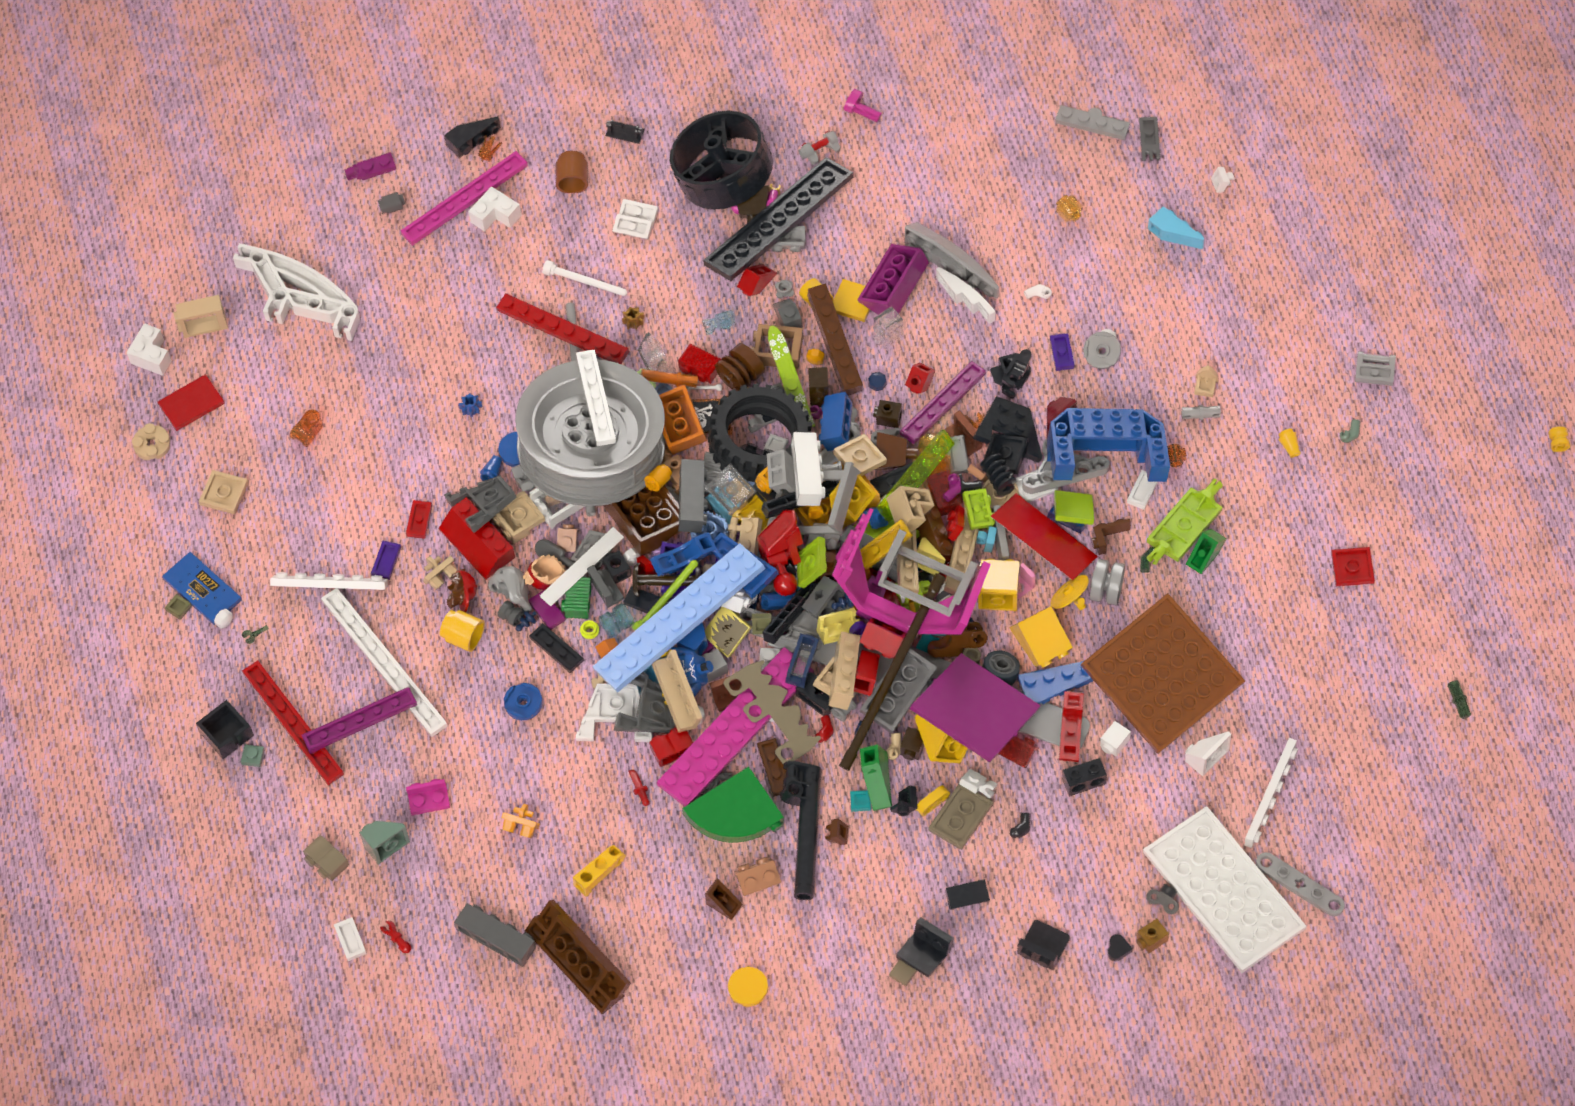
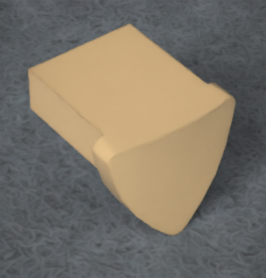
M1205 366L1196 373L1195 378L1197 381L1194 395L1213 398L1215 384L1218 382L1219 377L1211 366Z

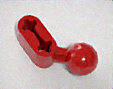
M758 545L762 560L778 571V575L774 578L773 582L775 591L782 596L793 594L797 590L798 583L795 576L786 571L785 565L788 564V559L785 551L766 556Z

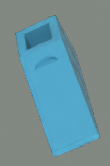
M1163 206L1148 220V230L1161 240L1198 249L1204 248L1205 238L1203 235L1192 229L1186 221L1179 219L1172 210H1168Z

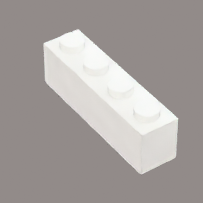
M793 432L791 451L794 464L797 505L820 506L821 499L825 498V487H822L821 484L823 483V471H820L822 457L818 455V452H820V441L817 440L816 433Z

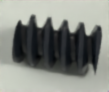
M1000 453L986 457L982 460L980 466L989 478L990 483L993 484L997 495L1005 496L1014 490V484L1017 479L1012 477L1013 473L1009 471V466L1005 465L1006 461L1002 459L1003 456Z

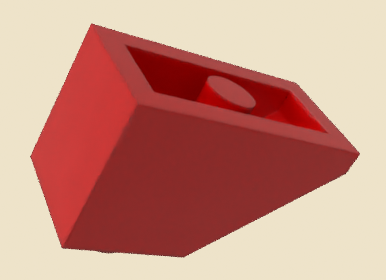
M764 264L748 267L744 270L737 287L747 296L758 295L776 276L777 272Z

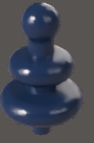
M845 593L844 598L839 597L838 602L832 603L831 607L833 610L838 609V607L845 609L846 605L849 608H853L854 604Z
M528 611L524 612L526 618H520L521 623L516 625V631H522L524 626L530 627V621L536 624L537 621L534 618L536 615L535 611L532 614Z

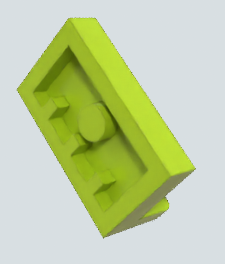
M986 488L964 491L962 496L970 530L981 528L988 530L989 526L993 527L995 520L990 516L994 512H991V497L987 494Z

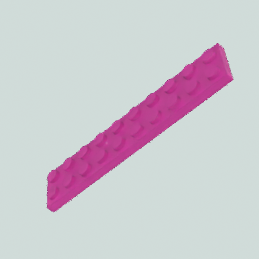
M785 647L761 671V674L772 676L769 685H778L788 691L781 704L782 706L796 693L795 688L797 687L785 683L793 653ZM799 658L794 674L803 676L806 663ZM810 668L809 673L812 672L814 674V670ZM750 688L740 693L657 781V785L684 807L692 803L772 718L768 714L758 722H752L744 713V706L757 698ZM757 705L751 706L749 708L750 715L753 717L760 716L761 708Z

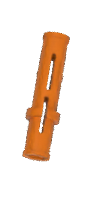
M646 369L641 370V375L650 382L672 384L675 387L684 384L688 387H697L698 376L683 375L681 372L668 373Z

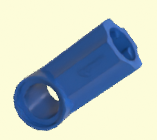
M796 591L789 596H782L777 592L763 593L761 596L762 609L766 611L783 609L796 594Z

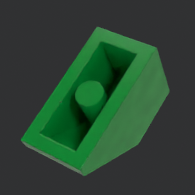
M1213 529L1202 532L1186 565L1196 572L1203 574L1219 554L1227 538Z

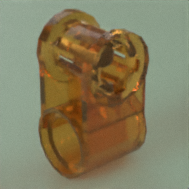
M314 409L306 411L299 422L292 428L290 438L302 442L303 446L308 447L323 427L319 412Z

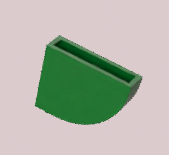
M749 767L682 808L683 816L697 831L721 842L740 843L754 840L771 830L773 832L779 830L783 826L782 823H784V816Z

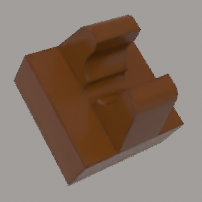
M838 818L832 819L831 824L826 826V830L830 832V835L825 836V839L839 845L847 844L849 826Z

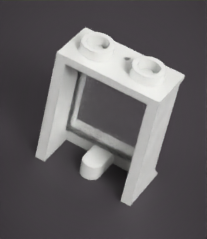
M538 488L529 492L530 499L544 515L545 522L551 529L559 522L585 507L556 500L544 494Z

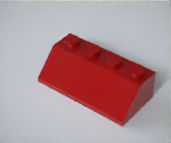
M465 497L450 509L438 529L486 580L499 568L504 567L515 559L514 549L489 521L473 533L467 526L465 519L479 512V510Z

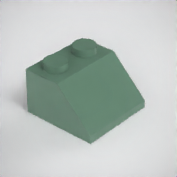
M374 821L371 824L365 825L359 832L364 848L378 865L410 843L406 826L403 823Z

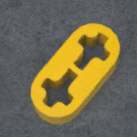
M944 785L939 786L917 804L916 810L921 816H926L947 800L950 792Z

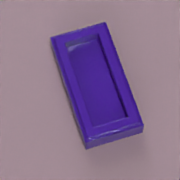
M382 541L371 571L372 576L379 575L384 579L390 580L401 550V544Z

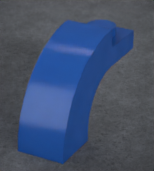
M709 532L693 537L678 548L653 556L650 561L658 577L667 573L670 575L686 568L692 560L697 562L717 550Z

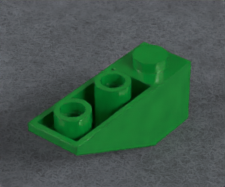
M878 744L861 748V768L873 811L892 807L887 751Z

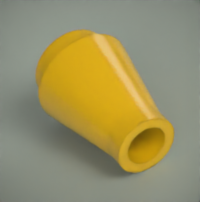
M1292 428L1283 430L1278 434V440L1288 452L1290 458L1301 454L1296 432H1293Z

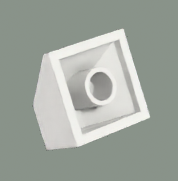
M1228 731L1199 740L1195 745H1190L1185 752V762L1200 775L1204 776L1229 751L1231 733Z

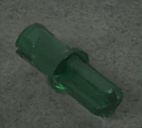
M1455 680L1448 683L1447 687L1452 696V703L1455 704L1459 717L1462 719L1470 717L1471 712L1466 702L1467 696L1463 694L1460 682Z

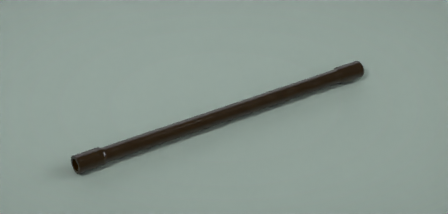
M936 573L925 597L934 601L946 578ZM921 604L849 749L846 750L839 764L841 768L850 771L857 753L930 610L929 607Z

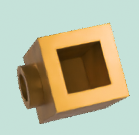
M1156 918L1137 931L1136 942L1142 950L1145 949L1149 954L1168 941L1169 933Z

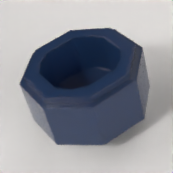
M881 372L872 373L868 378L869 387L874 391L883 390L887 385L886 376Z

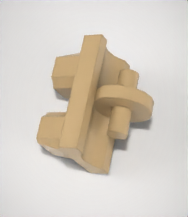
M430 556L427 557L428 565L424 569L426 572L430 569L433 570L424 577L423 582L426 585L429 583L437 590L444 584L439 574L444 572L450 579L453 577L452 574L456 573L457 569L453 564L454 559L450 556L438 565L442 561L439 556L435 559Z

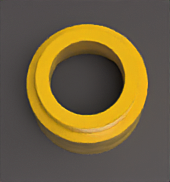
M450 610L441 624L440 636L445 638L447 643L472 652L483 635L485 622L461 610L457 612Z

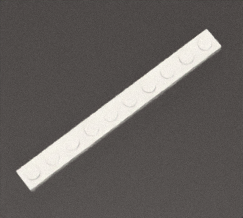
M338 588L323 596L321 600L395 693L404 688H410L417 706L409 710L429 735L433 737L448 727L446 721Z

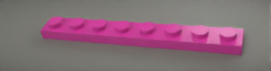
M517 151L513 152L400 230L401 235L412 246L477 202L491 186L496 189L528 166L527 161Z

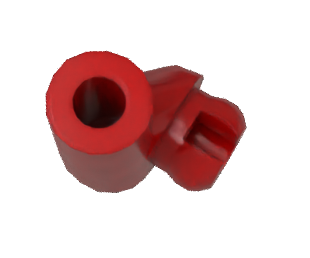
M829 715L820 718L823 727L815 735V737H821L818 741L819 743L826 742L834 733Z

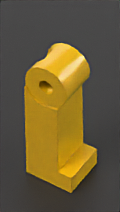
M615 845L608 847L573 876V886L587 897L598 883L624 861L626 855Z

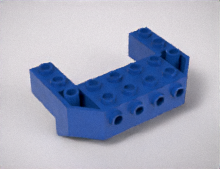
M1067 408L1050 422L1047 437V462H1051L1053 480H1072L1075 469L1073 451L1136 452L1137 463H1145L1148 482H1167L1170 461L1164 424L1145 410Z

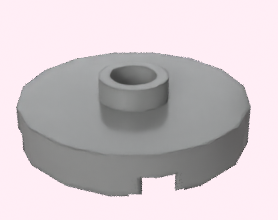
M1104 331L1092 334L1086 340L1083 348L1084 357L1087 362L1098 369L1112 367L1119 360L1121 354V346L1117 338L1111 333ZM1101 348L1106 349V352L1104 354L1099 353V350Z

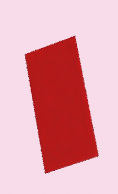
M1017 493L990 516L1072 580L1098 557Z

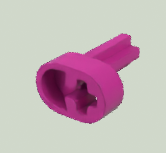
M853 89L846 100L844 111L851 114L855 112L875 122L879 121L882 113L861 104L863 92Z

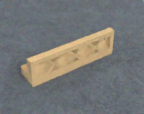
M671 650L666 658L656 660L652 667L678 732L696 729L702 719V715L676 650Z

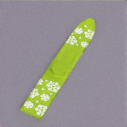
M774 325L770 326L768 341L786 395L791 393L795 396L794 401L796 403L802 402L804 405L803 412L808 411V421H811L812 427H815L786 340L777 327Z

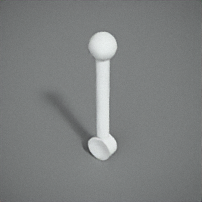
M717 384L697 386L696 388L686 386L688 391L691 389H716L721 391L723 386Z

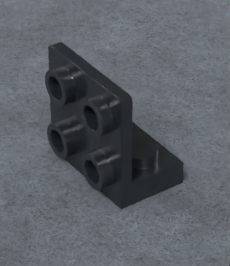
M920 917L916 921L913 935L896 953V958L926 977H930L951 952L954 938Z

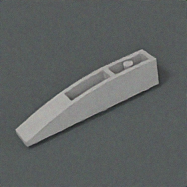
M918 222L905 226V246L921 248L929 262L966 281L971 287L982 290L985 295L998 299L999 286L964 250Z

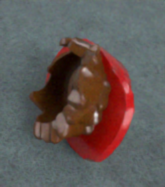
M460 568V570L452 574V584L447 587L452 591L451 595L448 596L447 605L450 609L459 605L461 611L467 612L469 601L476 596L477 584L471 574L465 572V568Z

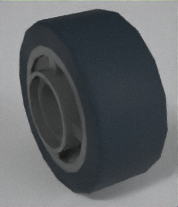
M1002 650L988 653L982 665L983 668L1010 686L1016 682L1020 671L1018 659L1009 652Z

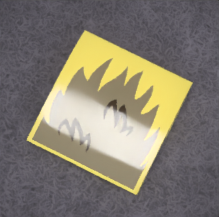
M721 607L706 627L705 634L706 638L729 658L752 626L742 619L739 613Z

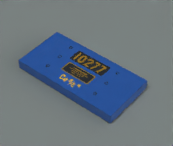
M191 552L187 553L162 576L166 583L185 600L189 601L213 625H215L216 615L221 610L227 609L231 611L242 601V598Z

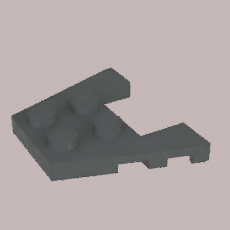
M501 476L479 482L477 487L467 489V487L461 488L459 493L453 495L451 492L444 494L446 501L451 507L467 497L479 508V512L465 519L467 526L473 533L517 498L515 492Z
M642 672L630 682V684L641 687L636 718L619 712L616 715L614 731L670 733V730L674 728L675 723L668 705L664 703L666 700L662 696L663 692L659 683L656 684L650 680L646 673Z

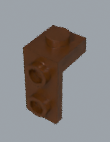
M1118 519L1111 523H1100L1093 527L1091 543L1093 549H1097L1098 555L1106 554L1107 545L1104 536L1129 531L1131 528L1130 519Z

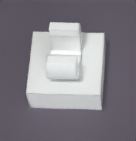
M1217 167L1211 177L1217 193L1224 192L1226 187L1231 185L1230 180L1235 179L1233 173H1226L1224 167Z

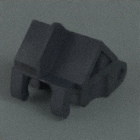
M1028 349L1022 350L1020 354L1013 353L999 357L998 366L990 369L994 383L1001 385L1002 393L1009 398H1015V392L1010 391V389L1015 388L1019 390L1030 376L1031 367L1029 363L1032 353Z

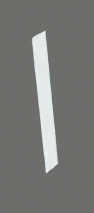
M612 527L549 586L540 597L552 606L587 573L588 567L595 565L624 536Z

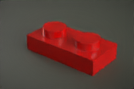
M413 500L406 530L407 537L426 538L432 502Z
M957 505L955 510H951L947 516L948 539L954 542L964 529L965 508Z

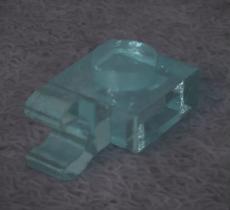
M730 310L716 314L715 318L704 319L702 321L703 327L711 326L705 329L706 335L712 334L716 328L720 330L729 329L734 326L735 317L733 311Z

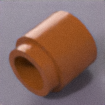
M565 151L558 156V160L555 163V186L559 191L571 194L581 193L587 189L588 162L581 152Z

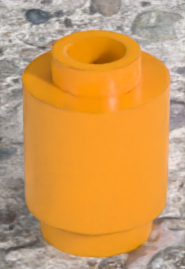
M665 464L656 466L644 478L646 487L651 491H659L670 480L672 471Z

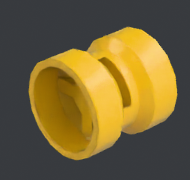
M1558 426L1548 431L1549 438L1552 440L1550 443L1552 451L1563 452L1570 448L1566 427Z

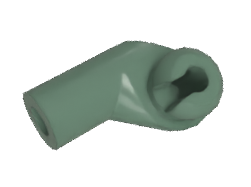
M1354 419L1351 421L1349 431L1345 430V433L1341 431L1339 436L1342 442L1349 443L1359 437L1361 423L1359 420Z

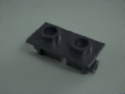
M608 120L606 124L608 129L605 136L640 144L645 128H640L639 125L633 126Z

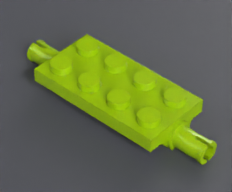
M1213 479L1206 489L1200 491L1191 487L1149 535L1147 543L1155 547L1147 556V560L1150 563L1153 561L1152 564L1157 565L1164 554L1177 562L1181 560L1198 540L1202 532L1209 527L1222 511V506L1214 500L1216 493L1223 487L1220 481L1217 482V479Z

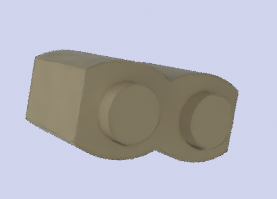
M321 835L303 850L305 862L310 867H317V872L324 879L328 878L333 881L349 866L346 857Z

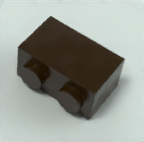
M827 367L808 368L810 406L817 405L822 407L824 396L829 395Z

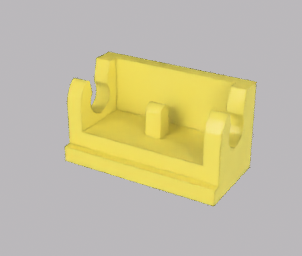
M855 608L818 617L816 631L824 645L838 641L841 631L849 633L850 627L860 621V619H855Z

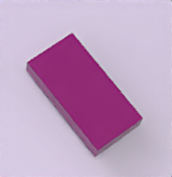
M543 590L530 598L529 603L543 623L552 630L566 621V619L555 604L550 606L540 597L544 592Z

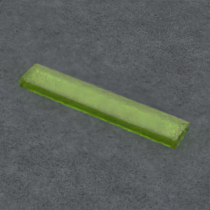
M945 430L938 432L876 507L887 522L893 520L887 497L900 486L919 488L955 445Z

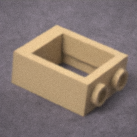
M219 295L175 304L176 312H173L175 322L177 323L178 331L183 332L184 338L228 329Z

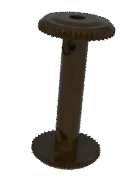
M636 563L632 576L633 593L636 597H639L642 585L671 586L679 575L665 574L659 577L657 574L643 575L641 574L640 563ZM700 564L696 567V574L688 576L681 586H689L703 574V568Z

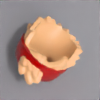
M543 555L530 563L523 575V579H525L526 585L529 584L535 589L546 590L567 570L564 569L565 566L554 555Z

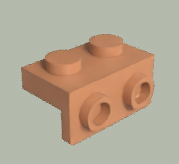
M763 857L756 860L757 863L749 866L748 863L737 867L738 870L734 871V874L737 877L743 896L781 883L773 859Z

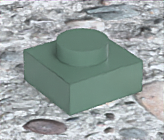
M245 744L241 765L261 767L265 751L264 747Z

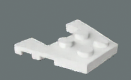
M597 684L588 705V710L582 719L581 727L576 734V741H594L595 722H615L616 715L619 712L636 718L640 699L637 686L628 684L617 693L609 684ZM635 732V742H650L652 740L651 732Z

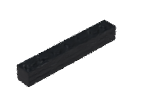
M824 481L821 483L822 487H825V498L830 497L829 495L838 485L839 481ZM792 492L764 502L761 510L768 519L779 515L784 510H794L802 506L797 505L796 492Z
M812 582L807 587L799 589L762 632L765 642L771 644L777 642L804 611L802 605L818 583Z

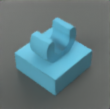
M989 526L987 533L978 531L976 543L985 544L984 552H992L996 527Z

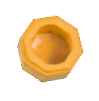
M810 349L806 355V360L813 365L823 364L825 354L819 349Z

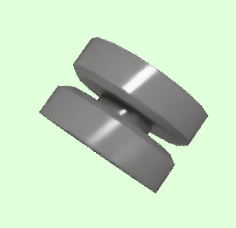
M1098 559L1091 580L1090 600L1101 602L1105 591H1107V604L1117 606L1124 579L1125 564L1115 562L1111 573H1109V562Z

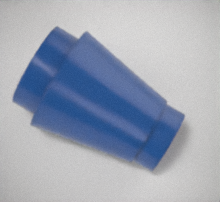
M492 456L480 471L482 481L499 475L502 459L499 456Z

